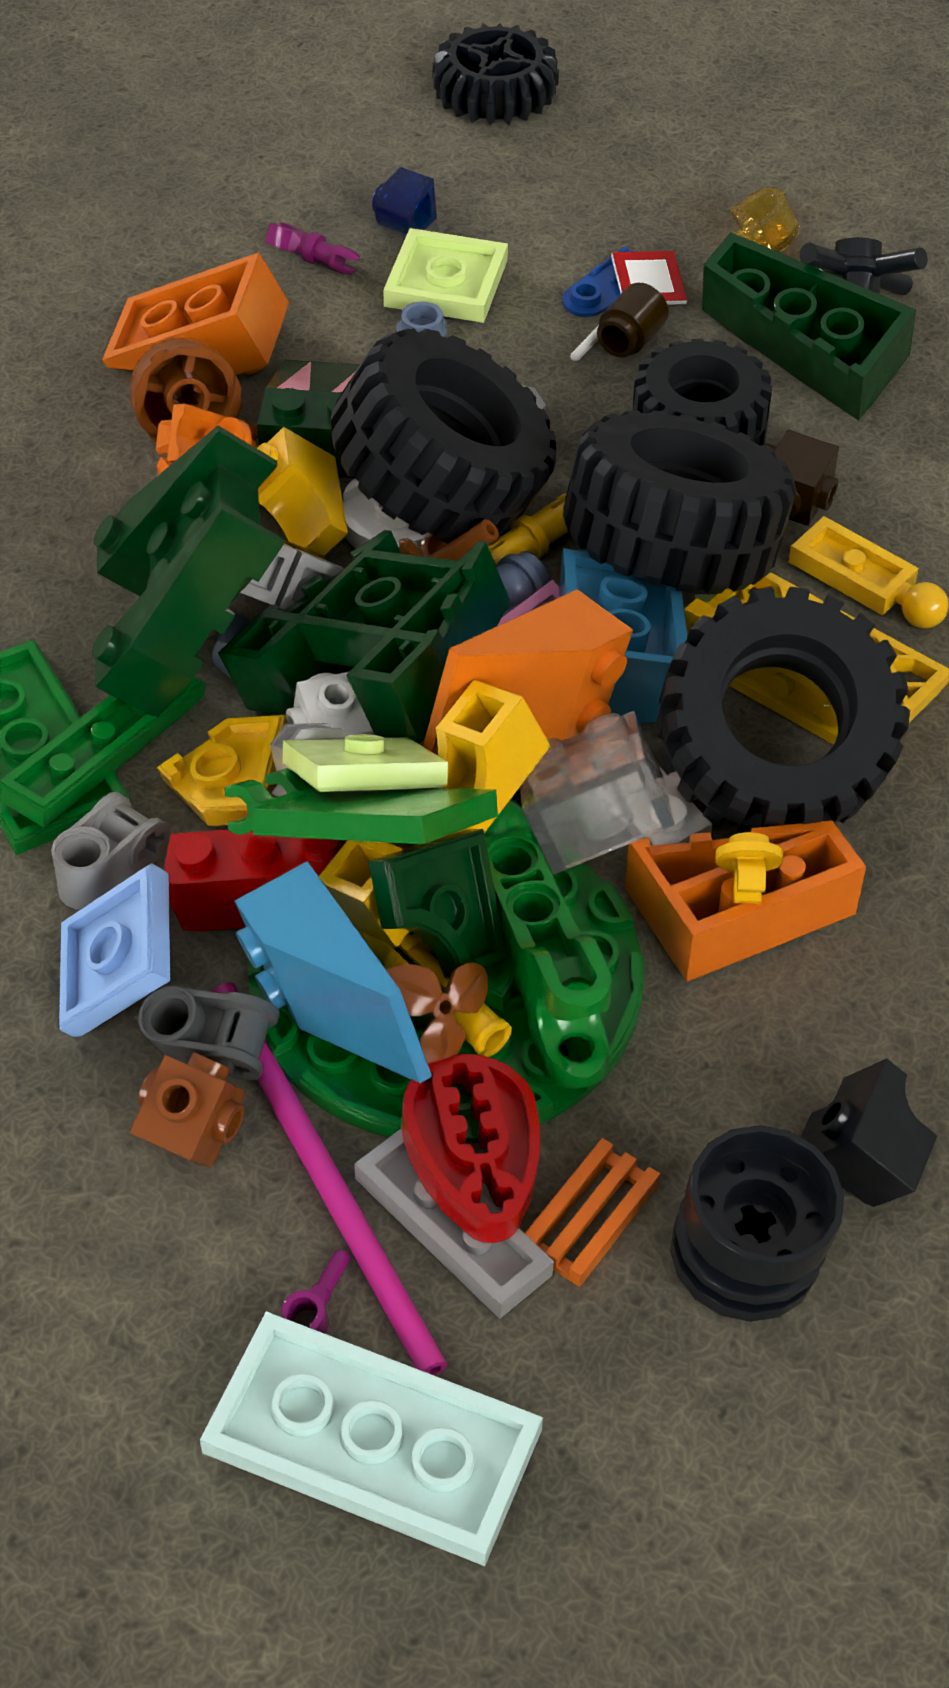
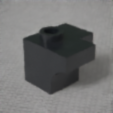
M887 1058L844 1077L834 1100L827 1107L811 1113L801 1135L802 1139L816 1146L836 1169L841 1187L852 1193L863 1203L872 1207L916 1191L937 1139V1135L922 1124L910 1109L905 1092L907 1074Z

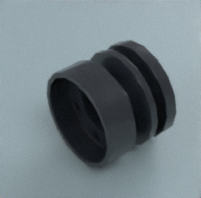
M763 1125L736 1128L709 1142L693 1164L685 1190V1197L680 1204L679 1213L675 1219L670 1253L677 1277L694 1299L721 1316L749 1322L778 1318L801 1304L815 1283L820 1268L825 1261L826 1253L831 1247L842 1223L844 1193L836 1169L816 1146L791 1131Z

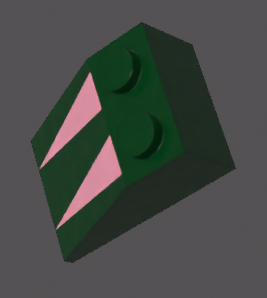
M285 359L265 388L257 422L259 445L267 443L285 427L335 456L339 478L355 479L354 476L349 477L342 467V454L335 452L332 440L331 415L337 399L360 364Z

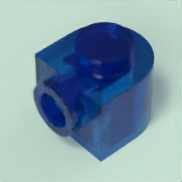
M400 167L374 193L372 208L375 212L377 223L406 235L410 228L425 230L437 219L434 178Z

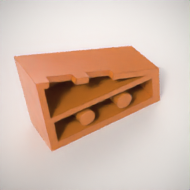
M832 820L810 824L799 823L751 828V832L768 836L769 843L778 845L783 850L782 865L773 870L766 871L765 892L762 893L761 904L734 903V872L720 868L715 862L716 849L721 845L729 843V838L712 840L711 832L690 834L689 842L651 846L649 838L629 840L624 888L684 980L689 982L856 915L866 865Z

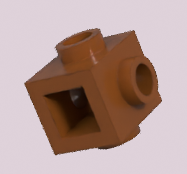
M192 1052L188 1063L185 1064L164 1055L159 1068L152 1069L141 1086L138 1096V1103L141 1108L129 1133L190 1161L211 1168L223 1143H230L242 1124L245 1108L241 1103L246 1091L226 1082L231 1069L211 1059Z

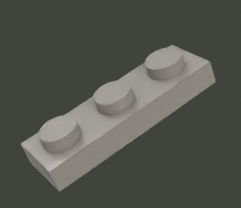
M401 1129L354 1164L355 1180L499 1319L552 1276L554 1261L519 1228L512 1237L505 1241L485 1243L470 1237L446 1216L425 1190L415 1172L404 1144ZM481 1193L480 1203L486 1204L490 1213H500L501 1211Z

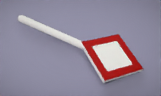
M674 251L612 252L611 258L620 293L629 285L640 282L657 289L665 298L667 305L687 303ZM598 326L571 353V360L579 361L598 341Z

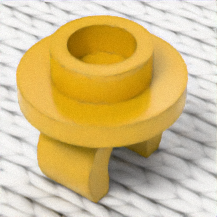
M746 832L732 835L729 838V843L721 845L715 851L716 864L720 868L734 872V903L761 904L762 893L765 892L766 871L778 868L783 863L782 848L769 843V837L764 834Z

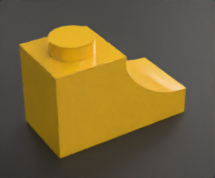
M283 427L271 440L257 447L258 450L277 460L278 465L258 488L259 504L263 505L275 518L289 542L325 556L348 534L335 456Z

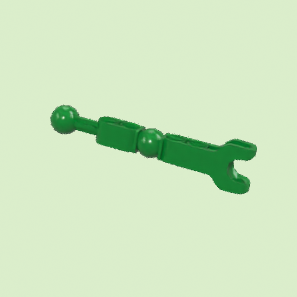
M510 799L484 833L508 956L507 962L523 1000L534 1047L548 1077L554 1084L562 1088L577 1089L589 1087L604 1079L609 1068V1042L601 1022L600 1013L606 1012L611 1005V973L596 940L589 934H581L541 850L532 841L533 835L528 814L517 802ZM570 1037H580L590 1057L584 1062L570 1061L559 1052L558 1048L562 1041Z

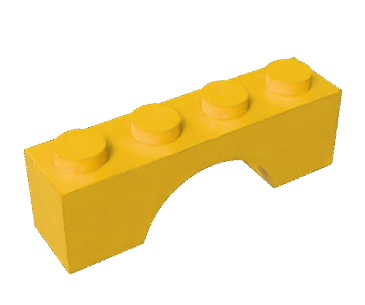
M477 680L471 682L435 728L438 756L448 762L447 785H443V787L496 789L498 815L551 747L522 696ZM496 817L458 832L468 829H483L485 833ZM347 840L320 874L319 878L357 930L397 948L409 933V930L404 928L381 929L368 861L420 844Z

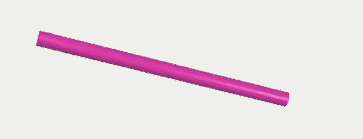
M226 982L218 985L212 992L228 993L238 992L233 983ZM264 1041L259 1061L264 1066L261 1077L257 1079L259 1086L415 1368L431 1375L443 1372L447 1367L446 1360L268 1044Z

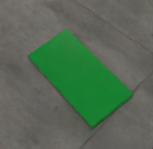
M35 639L0 652V779H2L81 717ZM113 771L45 828L0 802V828L15 855L55 840L59 834L68 830L89 813L109 793L119 792L129 798V800L130 797Z

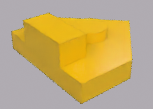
M286 716L227 718L207 732L210 737L209 740L184 757L179 753L175 754L158 766L157 769L164 782L208 826L228 825L230 821L247 817L248 810L241 798L225 796L224 788L246 780H255L263 784L267 791L276 798L272 791L278 784H265V776L276 772L270 743L283 726L288 724Z

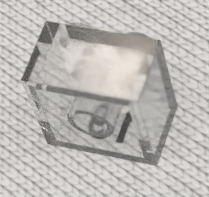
M635 711L623 716L616 713L601 716L590 722L585 727L584 732L563 741L558 738L547 739L551 747L520 786L523 812L553 875L675 825L663 774Z

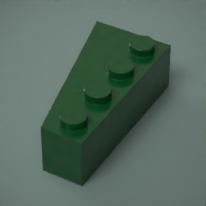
M732 232L728 234L703 264L702 310L802 383L858 421L910 356L916 309L816 267L804 264L799 260Z

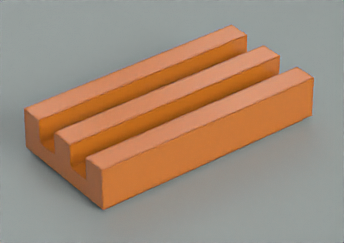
M601 1138L524 1233L554 1261L553 1271L578 1287L584 1283L658 1188L661 1173L651 1167H648L645 1171L641 1170L636 1166L637 1159L626 1152L622 1157L613 1152L614 1145L604 1138ZM603 1168L609 1169L610 1172L551 1246L545 1245L546 1239ZM627 1180L634 1186L575 1261L572 1262L565 1257L623 1182Z

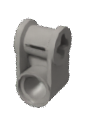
M112 792L104 796L89 813L68 830L59 834L53 841L51 852L57 891L61 901L66 906L81 910L151 863L153 864L167 849L171 834L169 824L157 817L148 819L131 808L129 798L119 792Z

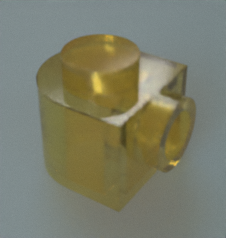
M765 187L759 189L730 209L739 229L733 232L734 234L777 252L786 249L799 233V222L784 192L779 188Z

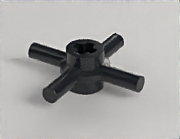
M862 237L840 239L835 242V250L808 242L803 245L799 255L801 262L816 267L880 294V289L899 295L908 294L912 289L913 281L909 275L902 272L924 269L928 262L927 253L922 247L882 254L881 241Z

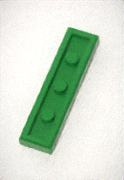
M194 677L158 718L109 695L0 779V802L45 828L101 783L110 772L116 771L184 716L205 695V683Z

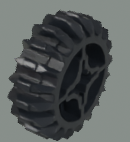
M482 23L481 27L477 29L464 27L462 34L452 33L449 35L448 41L439 43V51L435 53V62L432 64L433 87L436 90V98L442 99L443 108H453L455 117L468 113L471 123L480 118H487L490 126L495 119H503L510 125L513 117L517 116L527 121L530 112L542 114L544 105L552 104V98L556 94V86L559 84L558 60L555 49L549 47L548 39L543 37L537 38L536 32L533 30L523 32L520 30L519 25L508 28L503 27L499 23L497 26L488 27Z

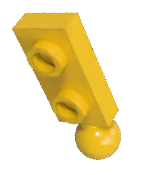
M825 516L791 545L788 561L790 564L882 616L897 603L902 606L903 615L911 625L921 629H929L939 625L948 613V597L941 587L930 582L916 584L918 567Z

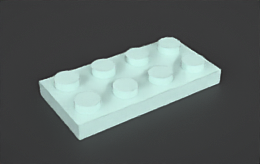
M266 1311L200 1439L202 1453L485 1566L541 1434L543 1417Z

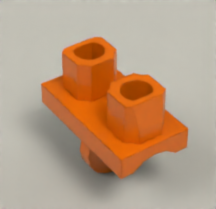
M187 404L173 405L172 420H162L158 425L156 451L157 454L167 456V461L175 462L217 426L222 427L257 448L255 441L258 437L257 426L237 418L222 416Z

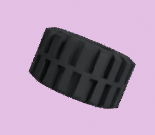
M703 338L691 339V342H683L681 340L669 343V348L659 347L651 352V358H644L639 364V371L635 374L632 411L638 410L641 413H650L652 410L664 411L668 415L681 416V414L697 417L696 420L710 424L715 422L727 426V430L737 434L742 432L754 438V443L760 446L765 445L773 387L770 385L771 376L768 370L762 369L763 363L756 356H747V350L739 346L730 347L726 345L727 342L719 340L708 342L704 341Z

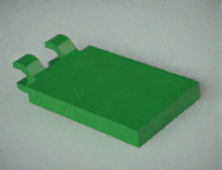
M289 768L272 772L265 776V784H278L287 793L276 798L267 791L263 784L255 780H246L224 788L225 796L239 797L247 806V817L228 822V830L237 835L253 832V835L426 844L498 816L496 789L443 787L319 792Z

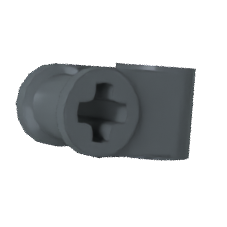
M164 986L152 992L144 1000L139 1010L138 1022L144 1035L163 1055L187 1064L192 1052L230 1068L228 1077L241 1080H257L261 1077L264 1068L259 1058L268 1028L278 1023L280 1012L272 1003L250 994L240 992L217 993L179 986ZM187 1021L182 1029L172 1034L180 1023Z

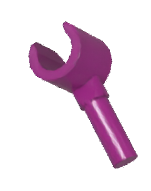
M336 1250L317 1283L312 1286L310 1291H296L287 1297L281 1309L282 1318L293 1321L294 1317L301 1311H315L317 1316L311 1322L309 1328L325 1334L329 1326V1318L325 1307L331 1298L333 1289L351 1260L349 1254L342 1250Z

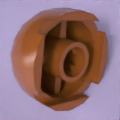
M170 338L152 346L138 360L130 378V403L141 428L155 442H157L159 423L162 420H172L173 405L187 404L233 418H237L241 410L242 388L231 364L214 347L193 338Z

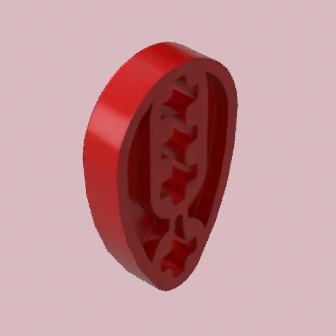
M458 1054L429 1063L428 1067L432 1077L422 1083L411 1079L404 1094L401 1131L410 1162L425 1190L442 1212L470 1237L485 1243L505 1241L517 1232L531 1202L540 1156V1123L533 1092L518 1072L490 1057L475 1054ZM463 1084L466 1092L472 1093L470 1113L474 1120L479 1121L478 1144L481 1149H487V1152L482 1154L474 1153L471 1144H465L468 1125L465 1117L458 1115L460 1094L458 1089L451 1087V1085ZM482 1183L487 1185L490 1198L493 1199L496 1207L502 1208V1212L490 1213L487 1205L480 1203Z

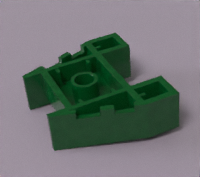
M217 426L130 498L115 517L108 515L101 522L93 541L94 546L97 547V573L140 597L114 627L108 625L100 632L93 645L92 657L95 659L96 688L158 718L193 680L204 663L202 657L199 656V649L210 632L215 630L222 635L235 618L234 612L227 607L252 579L257 582L260 581L284 545L283 538L260 525L258 488L278 466L277 460L222 427Z
M384 530L352 551L350 555L353 561L343 571L326 582L322 576L316 575L300 586L304 597L283 611H280L276 605H271L256 615L218 652L246 708L274 715L286 716L287 709L294 707L297 682L308 680L317 674L333 673L339 665L354 667L346 676L374 734L390 738L408 737L416 743H421L427 733L449 648L497 627L510 602V598L486 541H478L457 561L401 554L392 531Z

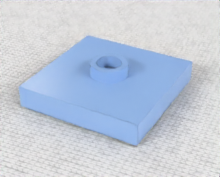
M149 864L61 922L60 1031L72 1037H81L170 981L169 873L156 865Z

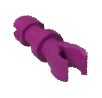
M272 222L269 224L265 239L266 243L283 250L302 254V259L311 264L318 260L339 273L353 274L357 271L356 268L345 264V258L356 261L360 260V256L354 250L342 245L334 246L327 243L325 236L312 232L307 235L305 231L284 222H280L279 225Z

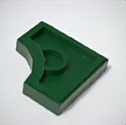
M483 829L464 830L426 844H420L368 861L381 929L404 928L421 936L435 952L444 978H450L452 970L465 963H478L486 969L508 960Z

